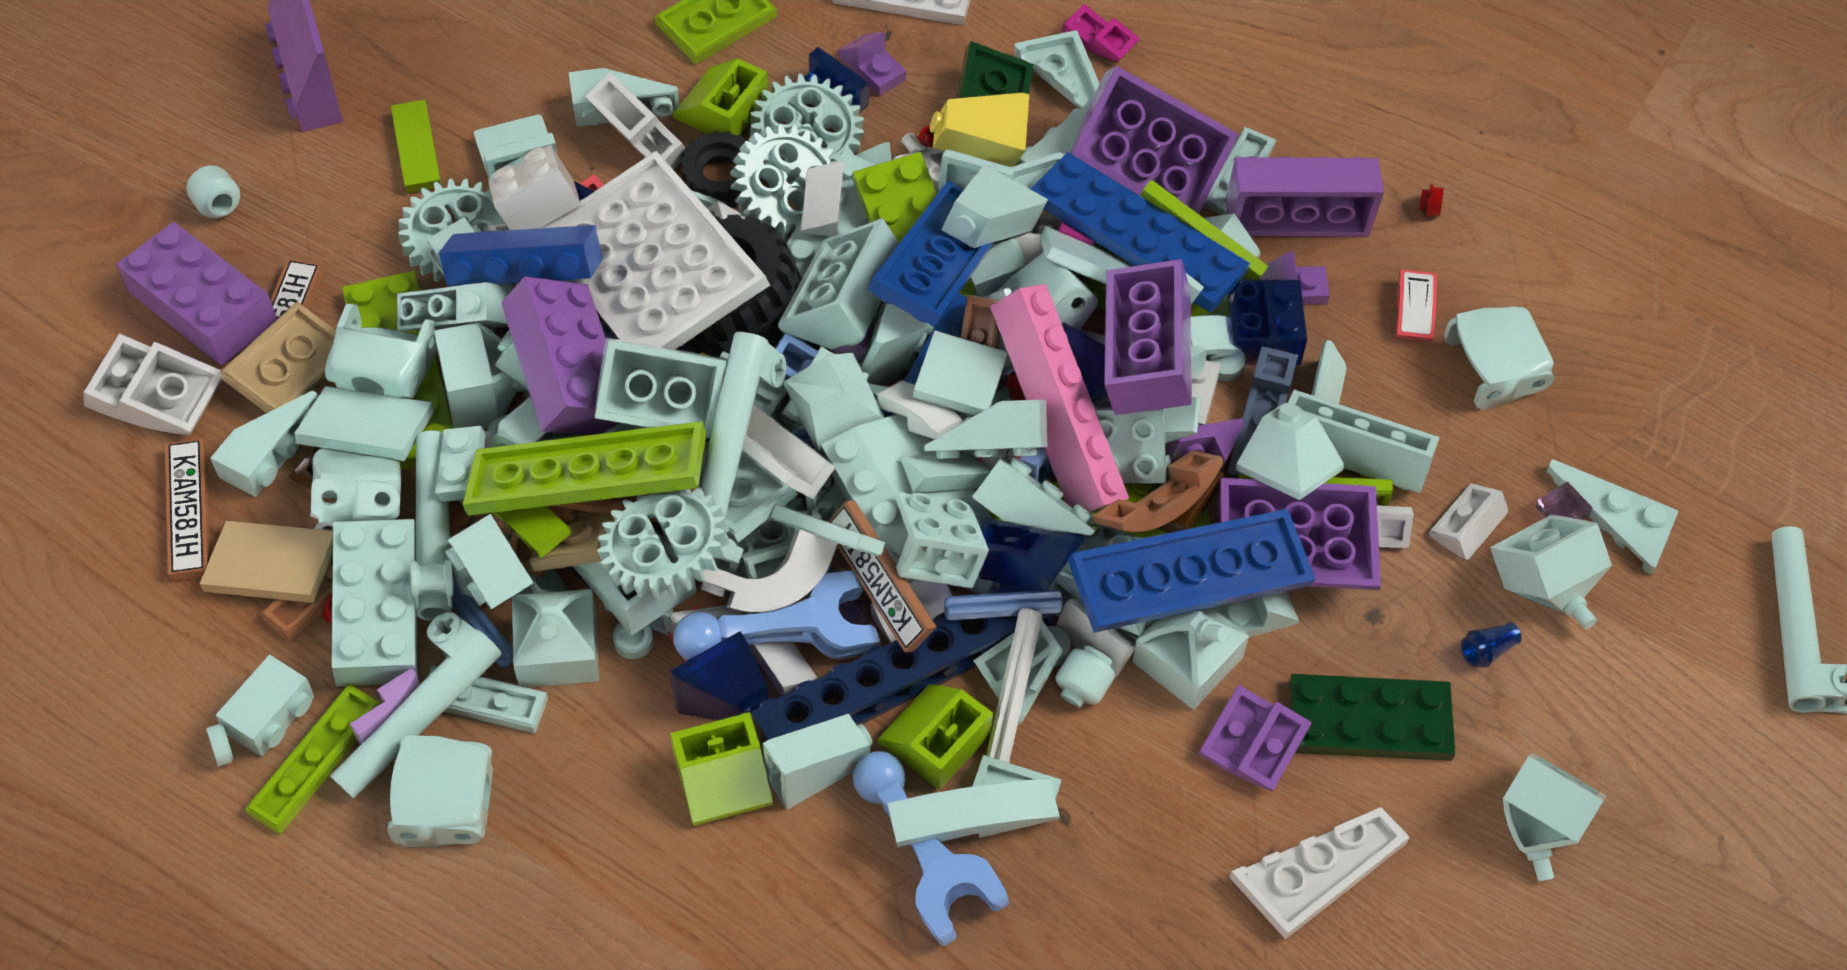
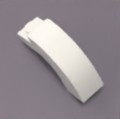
M796 530L784 561L768 576L760 579H747L720 569L716 571L705 569L703 574L706 581L702 583L700 590L720 597L724 596L725 591L731 592L726 608L736 611L764 612L783 608L804 597L818 584L830 565L837 543L803 530Z

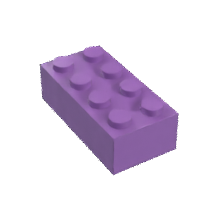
M1235 157L1224 201L1227 207L1226 214L1235 213L1250 236L1369 237L1384 194L1378 158Z
M174 221L116 264L128 292L220 366L224 365L252 343L277 320L267 292Z
M1182 259L1107 270L1105 388L1115 415L1192 405L1191 290Z
M524 276L501 304L541 431L579 435L606 433L607 430L620 422L594 418L606 337L588 284Z

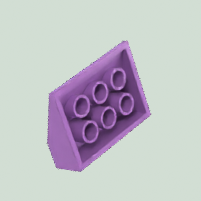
M270 0L268 11L271 22L265 23L270 44L275 42L278 44V47L271 49L277 69L284 67L285 72L278 73L284 94L291 93L292 98L285 99L291 120L298 118L302 132L343 122L310 1Z
M1115 66L1105 72L1089 104L1070 154L1138 195L1141 194L1142 190L1152 179L1199 214L1239 134L1122 68Z
M1220 479L1215 502L1216 523L1288 509L1316 579L1310 587L1380 590L1376 486L1324 483L1301 500H1298L1257 480Z

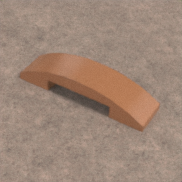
M1194 450L1190 451L1168 466L1170 475L1168 482L1136 503L1120 499L1114 501L1093 515L1094 523L1124 531L1142 532L1171 522L1196 503L1211 485L1223 465L1222 456Z

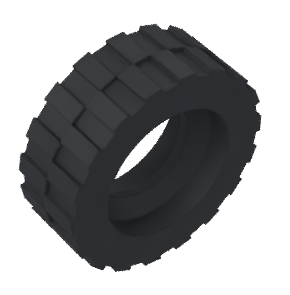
M715 131L711 134H703L698 139L692 140L689 143V147L684 149L683 158H681L683 182L692 191L723 201L730 208H736L738 203L735 200L741 194V191L731 189V185L738 178L734 177L726 181H712L704 176L703 168L706 164L716 160L733 162L736 155L741 152L739 150L746 141L744 137L734 135L732 132L725 131V133H719V131Z

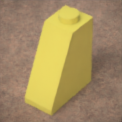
M1012 93L948 99L940 112L936 111L931 120L930 132L934 133L933 148L943 151L949 149L1008 167L1016 166L1026 151L1029 94Z

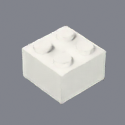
M552 145L544 149L538 147L531 150L525 155L523 161L513 167L507 165L500 168L492 175V179L488 180L494 207L509 230L542 228L581 205L574 181Z

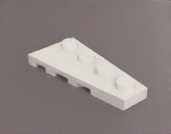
M1380 807L1340 824L1333 831L1319 837L1314 835L1300 841L1298 846L1279 853L1277 851L1262 858V861L1249 867L1242 866L1231 871L1229 878L1286 940L1405 846L1410 837Z

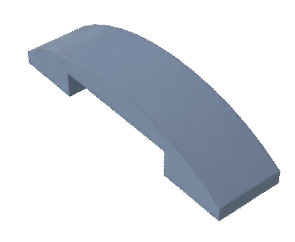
M1264 346L1261 347L1242 419L1245 425L1236 440L1227 474L1228 477L1238 479V475L1243 474L1236 471V464L1262 417L1283 403H1286L1298 355Z

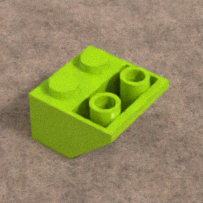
M739 58L710 67L673 112V118L706 134H711L715 131L725 133L726 131L732 132L734 135H741L750 124L751 112H754L755 101L761 100L763 90L768 91V73Z
M929 684L877 739V743L940 791L991 735L993 712L962 689Z
M750 712L670 733L673 756L693 826L773 805L761 747Z

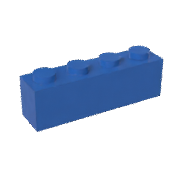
M596 225L452 234L439 252L447 287L483 282L493 284L519 283L524 276L549 280L590 279L603 259Z

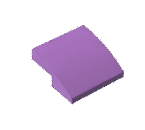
M1238 685L1197 755L1251 784L1272 792L1312 722L1279 702L1273 705Z

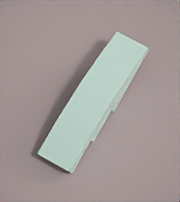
M1050 778L972 786L887 803L897 847L938 838L939 842L977 833L979 838L1060 819Z

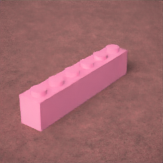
M1046 284L1019 288L991 305L990 308L1025 399L1046 400L1048 447L1044 448L1065 502L1072 508L1078 504L1092 515H1095L1118 499L1128 500L1129 496Z

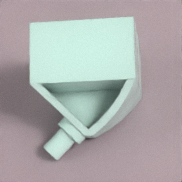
M480 322L434 331L453 429L481 426L482 429L488 428L494 419L506 414L517 391L526 390L529 392L527 387L495 366L502 353L497 349L502 339Z
M1551 514L1490 547L1504 589L1553 610L1566 613L1568 617H1574L1585 630L1590 629L1596 624L1597 619L1586 607L1587 601L1584 597L1612 566L1598 523Z
M592 589L512 596L513 664L519 686L527 688L599 681L597 615Z
M1212 607L1156 619L1136 640L1132 662L1194 710L1243 659L1249 635Z
M1532 753L1527 757L1503 797V805L1507 825L1519 850L1526 853L1528 861H1533L1537 880L1544 881L1554 878L1549 859L1553 855L1551 848L1578 844L1606 795L1537 754Z

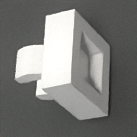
M1377 506L1379 547L1409 548L1414 516L1412 507Z

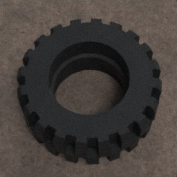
M734 214L727 215L725 219H720L718 216L715 218L762 271L770 286L683 344L686 345L688 350L696 354L703 352L708 356L718 358L723 351L729 354L736 332L759 335L767 339L769 344L776 340V334L781 331L778 323L801 282L800 272L783 236L777 233L775 227L769 223H761L760 219L750 216L742 219L741 215Z

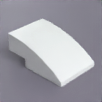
M119 333L83 392L84 407L137 426L173 434L191 435L222 381L220 378L221 370L157 342H154L149 347Z

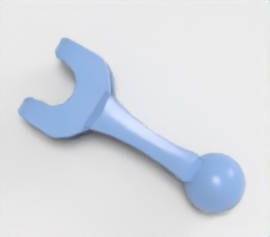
M853 571L825 574L813 588L809 598L780 609L747 615H722L719 619L706 612L690 613L678 622L673 636L677 652L684 659L692 663L709 662L720 653L741 646L783 641L811 643L825 656L835 660L862 656L868 649L880 645V639L875 627L872 625L851 624L843 619L839 611V605L856 600L864 590Z
M876 751L866 754L858 761L853 771V784L859 796L873 804H882L883 810L890 817L887 803L908 799L903 788L905 783L904 768L895 756L887 752ZM936 838L910 844L923 872L916 890V907L922 921L940 946L945 947L957 938L956 932L953 929V923L948 917L950 906L957 898L965 895L979 896L995 912L1002 910L1010 904L1005 888L986 859L973 854H953Z

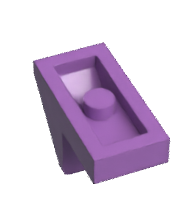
M884 32L864 34L837 50V55L879 96L906 80L907 71L885 50Z
M1294 251L1288 252L1266 264L1269 267L1253 286L1255 305L1328 304L1330 296L1325 266L1296 267Z
M1242 418L1199 425L1197 434L1168 442L1165 453H1170L1171 464L1192 450L1222 456L1223 465L1219 470L1221 471L1245 424Z

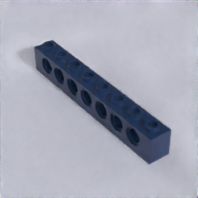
M1030 573L1020 579L1011 578L1007 580L998 590L990 594L1039 591L1042 589ZM945 612L932 620L937 628L915 651L905 653L897 640L883 647L880 645L868 649L861 658L849 664L840 663L831 668L826 675L814 681L807 680L801 682L790 693L778 699L770 698L760 703L756 710L751 712L757 737L763 746L764 742L772 738L846 714L850 715L856 725L864 724L917 697L929 684L941 685L977 667L973 660L1015 632L1018 616L948 620L946 619ZM1055 613L1041 614L1046 626H1053ZM976 629L980 633L970 635L965 633L964 630ZM932 646H942L946 650L934 652L929 648ZM907 663L911 667L908 669H898L895 665ZM871 680L877 684L872 687H864L859 683ZM828 698H838L841 700L840 703L835 705L827 704L824 701ZM795 715H801L806 718L799 723L788 720Z

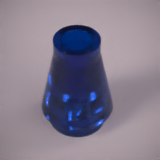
M1512 622L1500 626L1471 630L1461 641L1462 655L1473 667H1488L1513 646L1520 644L1522 640L1521 632Z

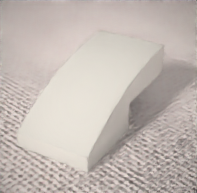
M901 381L877 394V402L880 409L907 417L908 431L936 439L962 424V418L953 409L913 398L914 384Z

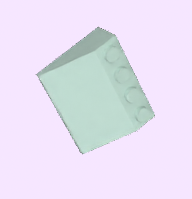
M899 414L855 426L821 444L822 456L835 466L831 476L845 500L856 501L879 539L886 542L885 548L896 565L908 538V532L896 499L900 492L914 494L901 459L908 456L936 455V451L924 450V445L934 439L908 431L907 417ZM975 489L920 492L931 498L964 501L971 505L986 542L1000 535V531L987 509L972 497L976 492ZM905 578L908 583L911 582V581H913V580H915V579Z

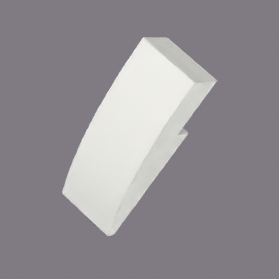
M611 72L585 96L644 158L657 151L673 170L681 163L685 146Z

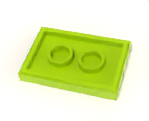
M682 0L655 16V24L695 64H698L776 18L777 8L768 0Z

